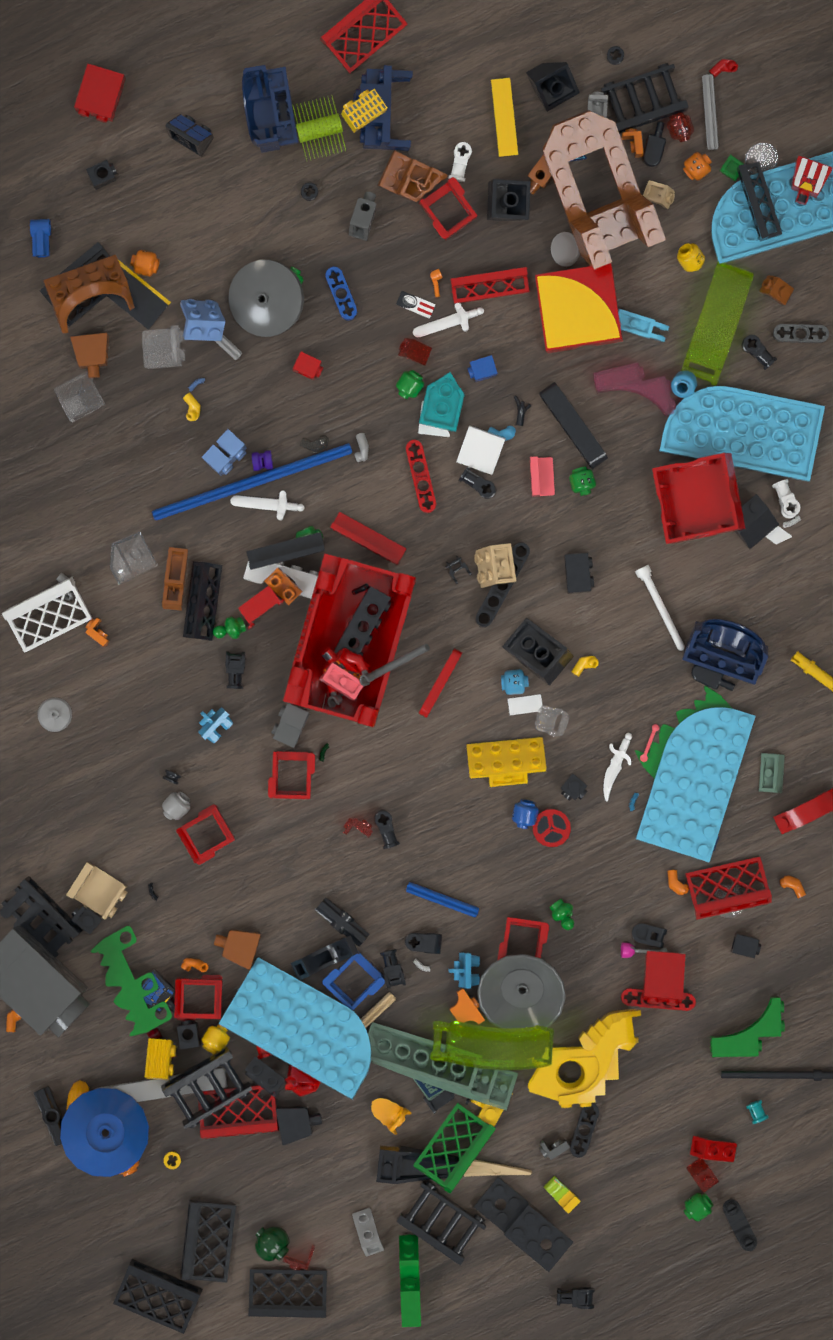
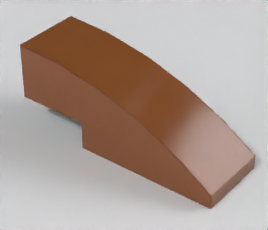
M169 547L162 600L163 609L182 611L188 549Z

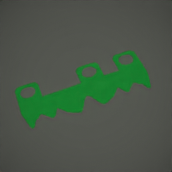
M704 686L706 700H695L696 710L683 709L677 711L676 715L680 724L687 717L701 710L733 708L721 695ZM663 724L660 729V743H651L646 762L640 760V756L644 753L635 750L642 766L654 779L666 742L675 729L666 724Z
M126 926L104 938L91 952L103 954L104 957L100 965L109 966L105 979L106 986L122 987L114 999V1003L121 1009L130 1010L125 1019L135 1022L134 1030L129 1035L135 1036L147 1033L172 1018V1013L166 1002H161L148 1009L144 997L156 991L158 984L152 973H147L136 980L134 979L122 950L135 944L137 939L132 928ZM125 931L129 932L132 936L131 941L127 944H123L120 941V935ZM145 978H150L153 981L152 989L144 990L141 984ZM160 1007L165 1008L167 1011V1016L162 1020L157 1019L155 1016V1011Z

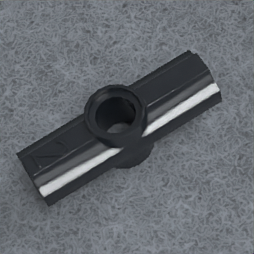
M326 897L315 909L339 933L347 937L351 935L354 943L359 947L370 935L355 922L354 918L343 909L340 910Z
M47 1086L33 1094L55 1146L62 1144L60 1135L63 1118L51 1089ZM49 1111H54L57 1114L55 1121L48 1119Z

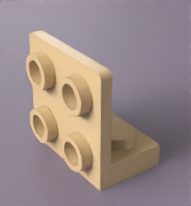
M511 543L492 545L476 550L474 559L478 566L477 580L481 588L516 582Z

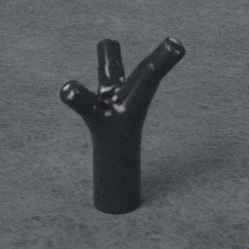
M514 396L517 404L516 425L523 426L525 413L531 407V404L525 406L524 401L520 402L519 398Z

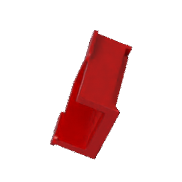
M454 177L450 178L445 185L427 198L419 201L421 207L433 221V227L441 238L445 240L477 218V214L463 196L465 193L464 189ZM452 191L469 216L446 231L429 206Z
M267 586L238 609L250 624L248 627L250 630L255 626L253 622L255 619L276 604L280 606L285 600L282 599L280 601L271 587Z
M274 751L272 777L268 780V797L311 799V774L315 772V755L312 752ZM278 760L307 761L306 791H278Z
M211 805L198 814L199 817L176 829L192 860L198 865L210 860L215 856L217 850L236 840L216 805ZM213 814L226 840L200 854L186 829Z
M507 917L504 941L499 945L498 960L508 956L506 954L511 925L539 929L535 957L541 958L542 945L547 942L548 923Z
M203 975L202 978H176L174 1018L177 1020H195L196 1018L221 1019L222 976ZM184 984L215 985L214 1013L183 1012Z

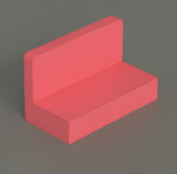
M530 457L532 497L553 496L555 494L553 458Z
M331 663L324 675L319 678V680L351 700L356 699L363 687L359 679L334 663Z

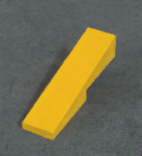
M510 78L491 80L498 155L499 157L518 155Z

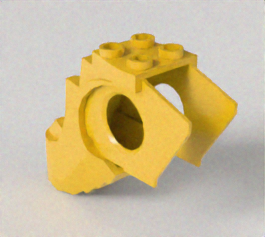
M617 1010L605 1014L601 1019L598 1018L593 1025L590 1024L586 1032L582 1031L578 1037L582 1047L547 1048V1052L528 1082L529 1092L556 1100L561 1108H570L572 1104H579L580 1107H591L592 1103L595 1102V1096L605 1095V1080L619 1079L618 1049L630 1051L639 1042L638 1037L634 1036L632 1017L641 1016V1010ZM575 1061L579 1064L581 1076L576 1082L566 1083L559 1077L558 1070L564 1062Z

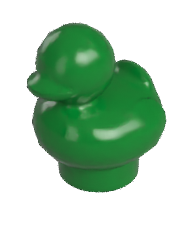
M228 617L225 620L224 627L219 625L213 629V635L220 639L227 633L232 639H237L242 632L246 631L244 621L241 617Z
M560 899L549 907L552 911L553 920L561 921L563 929L571 930L574 927V920L571 918L573 906L570 903H564Z

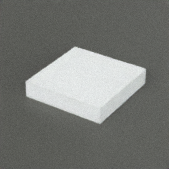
M469 425L456 462L492 475L506 438Z

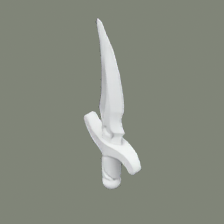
M631 733L625 734L619 750H615L613 744L609 745L611 752L615 755L611 759V764L607 768L604 778L603 791L606 802L609 800L612 785L622 769V760L625 758L628 765H631V759L626 754L630 744L629 740L632 739Z

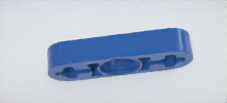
M331 267L326 271V280L340 315L344 320H353L357 315V308L346 280L338 267ZM331 272L339 273L340 275L337 276L338 282L341 283L343 281L344 284L332 288V285L336 284L333 278H329ZM342 288L347 291V296L344 299L337 298L336 291ZM350 299L351 302H347L350 309H354L351 312L352 315L344 314L345 306L344 304L340 306L339 303H344Z

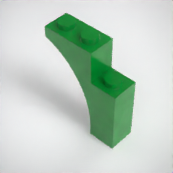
M770 997L763 1014L746 1029L725 1036H710L711 1056H759V1052H762V1041L758 1040V1037H781V1032L785 1031L784 1020H781V1013H784V1001H781L780 997Z
M399 1235L402 1327H421L418 1236Z

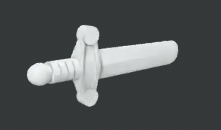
M456 303L455 309L457 313L418 326L413 330V335L415 337H422L461 324L462 330L467 332L469 330L468 319L483 314L484 309L479 307L465 312L461 304Z
M285 491L279 493V499L236 495L230 500L232 505L238 507L277 511V519L280 521L283 520L286 510L303 511L305 509L303 504L288 503Z

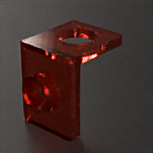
M312 1245L307 1263L288 1256H284L283 1262L290 1264L289 1267L295 1270H300L301 1268L308 1270L315 1245Z

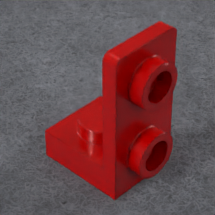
M693 1136L690 1155L707 1160L734 1162L737 1144Z

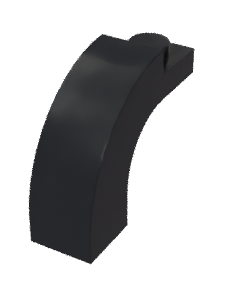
M350 935L290 964L298 980H302L359 952Z

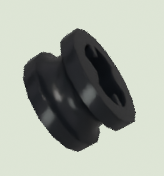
M613 46L608 50L607 60L610 64L618 65L623 61L624 51L622 48ZM615 51L619 52L618 55H621L620 58L617 57L616 60H613V56L610 57V53L614 54Z
M308 182L302 186L301 195L303 199L312 201L317 197L318 188L315 184ZM312 187V191H315V194L306 196L307 192L304 193V190Z
M165 770L166 775L162 778L178 785V779L181 778V775Z

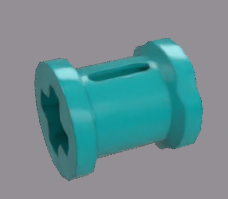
M761 1100L746 1105L753 1118V1124L769 1118L763 1110Z

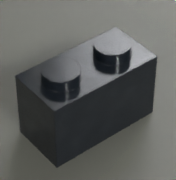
M588 553L564 555L567 594L591 592V588L594 587V576H590L589 570L593 568L592 557H588Z

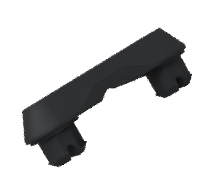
M734 1199L725 1201L723 1211L740 1246L745 1251L754 1250L757 1246V1239L739 1203Z

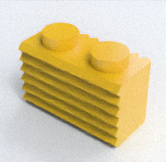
M148 1038L145 1067L146 1079L170 1081V1076L174 1075V1064H171L172 1057L176 1055V1045H173L172 1040Z

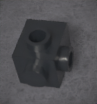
M572 773L560 787L562 790L561 794L569 801L571 799L576 801L577 798L581 800L588 792L585 789L588 785Z

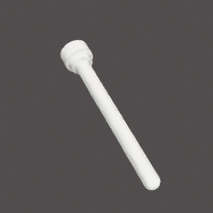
M646 565L636 570L635 573L641 581L644 580L677 649L682 651L685 645L651 579V568L649 565Z

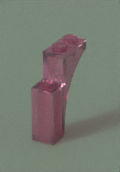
M638 363L596 372L592 375L597 394L608 391L633 392L652 401L665 417L674 414L676 404L674 398H670L669 391H672L670 380H666L665 376L643 381L642 378H645L643 367H639Z

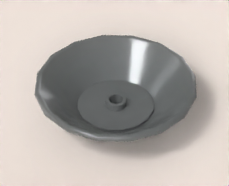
M526 954L508 955L492 963L481 976L477 990L480 1008L488 1021L502 1031L517 1035L536 1034L550 1027L562 1014L566 1000L564 982L556 969L541 958ZM524 987L526 990L521 991L519 988Z

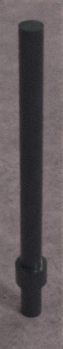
M813 1069V1071H721V1078L813 1079L814 1081H822V1079H833V1071H822L821 1069Z

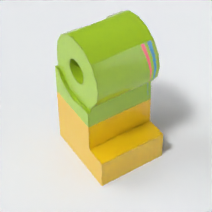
M553 1176L544 1186L547 1192L554 1197L568 1214L581 1202L556 1176Z

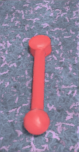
M657 724L652 726V733L644 754L640 756L642 762L648 760V751L656 731L659 730V725Z

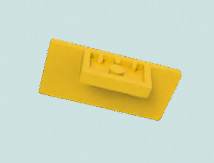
M542 737L467 744L470 778L489 777L490 787L527 784V773L546 771Z

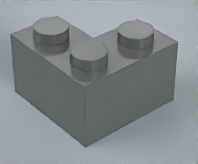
M287 703V706L283 705L278 715L281 717L280 723L275 724L271 733L274 734L273 739L295 748L310 713Z

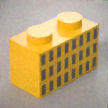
M367 89L359 95L360 99L355 102L351 100L343 106L344 110L341 115L354 133L387 110V106L375 89L370 92Z

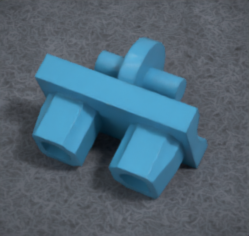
M222 707L217 712L211 709L208 714L202 711L200 714L204 718L199 724L203 727L198 733L205 740L208 739L215 743L221 736L215 729L221 725L227 730L233 722L229 718V714Z
M459 953V961H454V968H448L449 973H454V980H459V987L471 988V986L479 985V974H471V967H479L480 957L471 955V953Z

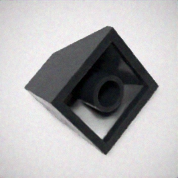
M567 62L541 63L526 72L535 93L547 112L580 93Z

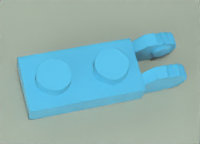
M622 309L618 310L622 331L665 342V337L653 334L652 330L654 326L660 330L668 331L669 326Z

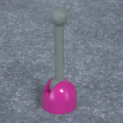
M622 942L621 958H630L634 953H646L647 951L668 952L666 948L661 950L635 949L631 943Z

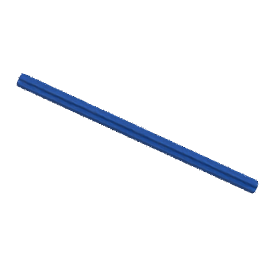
M345 444L152 511V515L155 520H160L351 454L350 444Z

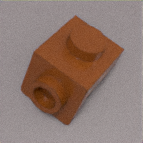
M768 275L762 283L760 292L769 295L780 304L786 305L794 288L779 277Z

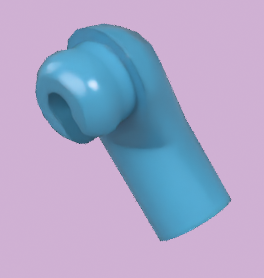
M507 426L506 429L501 431L490 427L488 432L506 438L505 441H508L515 436L516 430L513 426Z

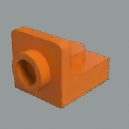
M637 129L625 130V133H622L621 136L622 140L633 139V141H630L631 153H635V158L643 157L641 131H637Z
M92 618L85 627L87 628L85 633L100 645L106 647L110 642L106 639L108 635L101 629L95 630L102 620L99 618L94 620Z

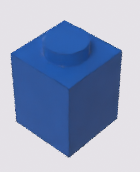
M492 355L471 361L470 367L467 368L470 379L474 378L475 382L495 377L498 374Z

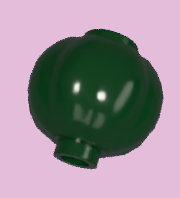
M273 1226L265 1229L262 1227L256 1233L255 1250L261 1259L265 1261L277 1259L280 1261L289 1252L287 1248L290 1243L289 1236L282 1228Z

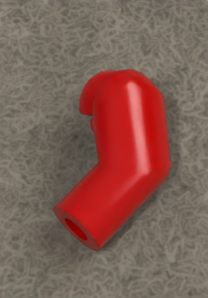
M721 59L709 70V73L716 78L721 72H736L738 64L733 60Z

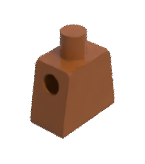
M544 154L528 175L531 178L530 193L533 195L540 186L545 189L553 179ZM540 172L545 173L543 179H538Z
M107 333L72 336L71 342L79 368L88 369L89 379L99 378V367L107 366L109 335Z
M230 930L228 937L217 934L214 945L224 948L222 957L250 970L261 933Z

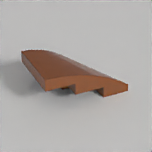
M393 151L377 186L417 202L438 183L447 178L448 175L397 151Z

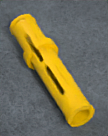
M797 651L790 661L802 668L805 674H810L833 692V677L818 667L815 661H810Z

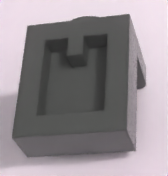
M559 1139L551 1145L552 1148L550 1150L545 1142L541 1141L542 1147L539 1149L545 1158L549 1157L552 1160L569 1149L570 1146L566 1139L564 1141Z

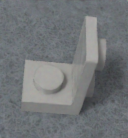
M367 1208L353 1213V1220L365 1256L384 1251L371 1209Z

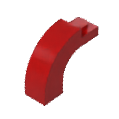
M833 788L774 816L773 818L781 834L795 830L833 811Z

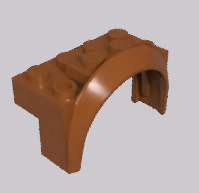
M116 255L43 280L62 333H69L67 318L70 312L78 304L93 296L116 294L126 300L129 310L135 308L127 279Z

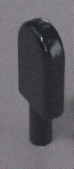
M657 122L655 134H649L646 141L643 162L649 167L657 166L662 159L666 144V138L662 137L665 126L663 122Z
M694 665L691 670L694 680L714 690L722 686L733 691L735 684L723 679L724 674L699 665Z

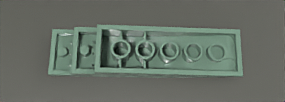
M372 1022L368 1032L372 1063L437 1088L507 1111L518 1073L500 1068L499 1064L483 1060L480 1055Z

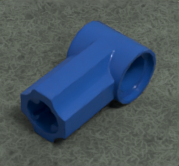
M31 219L30 234L32 237L33 257H50V219Z

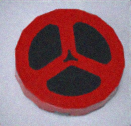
M548 809L539 813L536 824L533 826V834L536 840L547 847H558L569 838L571 831L570 821L567 816L555 809Z

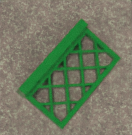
M457 1103L413 1166L451 1194L496 1128L491 1124L488 1125ZM457 1110L465 1114L466 1121L455 1123L454 1114ZM478 1123L483 1128L479 1133L471 1134L469 1124ZM466 1124L468 1134L458 1136L456 1126ZM453 1126L455 1137L444 1138L443 1129ZM469 1137V1148L460 1149L458 1139ZM456 1140L457 1150L447 1151L445 1141ZM436 1142H442L444 1152L433 1154L432 1145ZM458 1153L459 1162L449 1165L447 1155ZM445 1155L446 1166L436 1167L434 1157ZM431 1157L433 1168L425 1169L419 1164L423 1158ZM447 1168L448 1177L445 1182L437 1177L436 1170Z

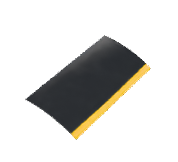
M119 261L124 274L128 277L127 282L135 308L129 310L126 300L119 295L109 294L107 297L149 330L171 302Z

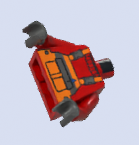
M327 647L322 652L321 656L326 660L322 669L323 674L329 665L334 663L359 679L362 686H367L374 680V675L368 673L370 665L365 662L362 655L351 652L347 648H343L335 653L330 647ZM327 685L328 693L331 694L327 701L328 705L335 707L341 704L343 700L340 695H337L338 691Z

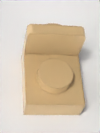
M649 180L643 196L650 202L669 209L670 204L674 201L675 191L668 185Z

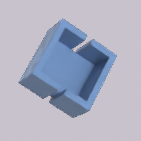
M229 429L216 441L229 457H226L214 444L202 456L203 460L220 476L223 474L227 475L233 469L232 463L236 460L240 461L246 455L245 450L247 448L245 444Z

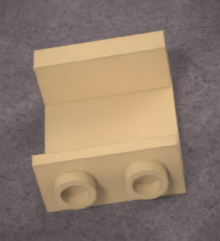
M87 862L66 895L81 902L106 920L108 917L112 918L118 908L115 905L119 900L121 902L124 900L128 893L125 891L128 886L90 862Z

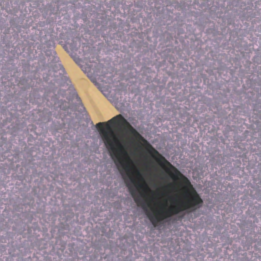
M380 1145L376 1182L400 1184L431 1180V1178L413 1166L424 1150L406 1146L390 1147ZM445 1155L434 1157L436 1167L446 1166ZM447 1155L449 1165L459 1162L458 1156ZM431 1157L423 1158L419 1163L425 1169L433 1168ZM474 1160L463 1177L531 1175L532 1171ZM447 1168L436 1170L439 1179L448 1177Z

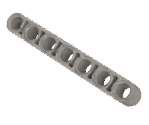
M224 1067L215 1068L213 1073L222 1088L228 1087ZM178 1075L170 1076V1080ZM203 1075L197 1079V1084L201 1091L214 1090L207 1076ZM147 1079L99 1088L118 1089L132 1096L136 1102L166 1098L162 1092L161 1085L169 1080ZM187 1085L180 1089L181 1095L194 1093L191 1087Z

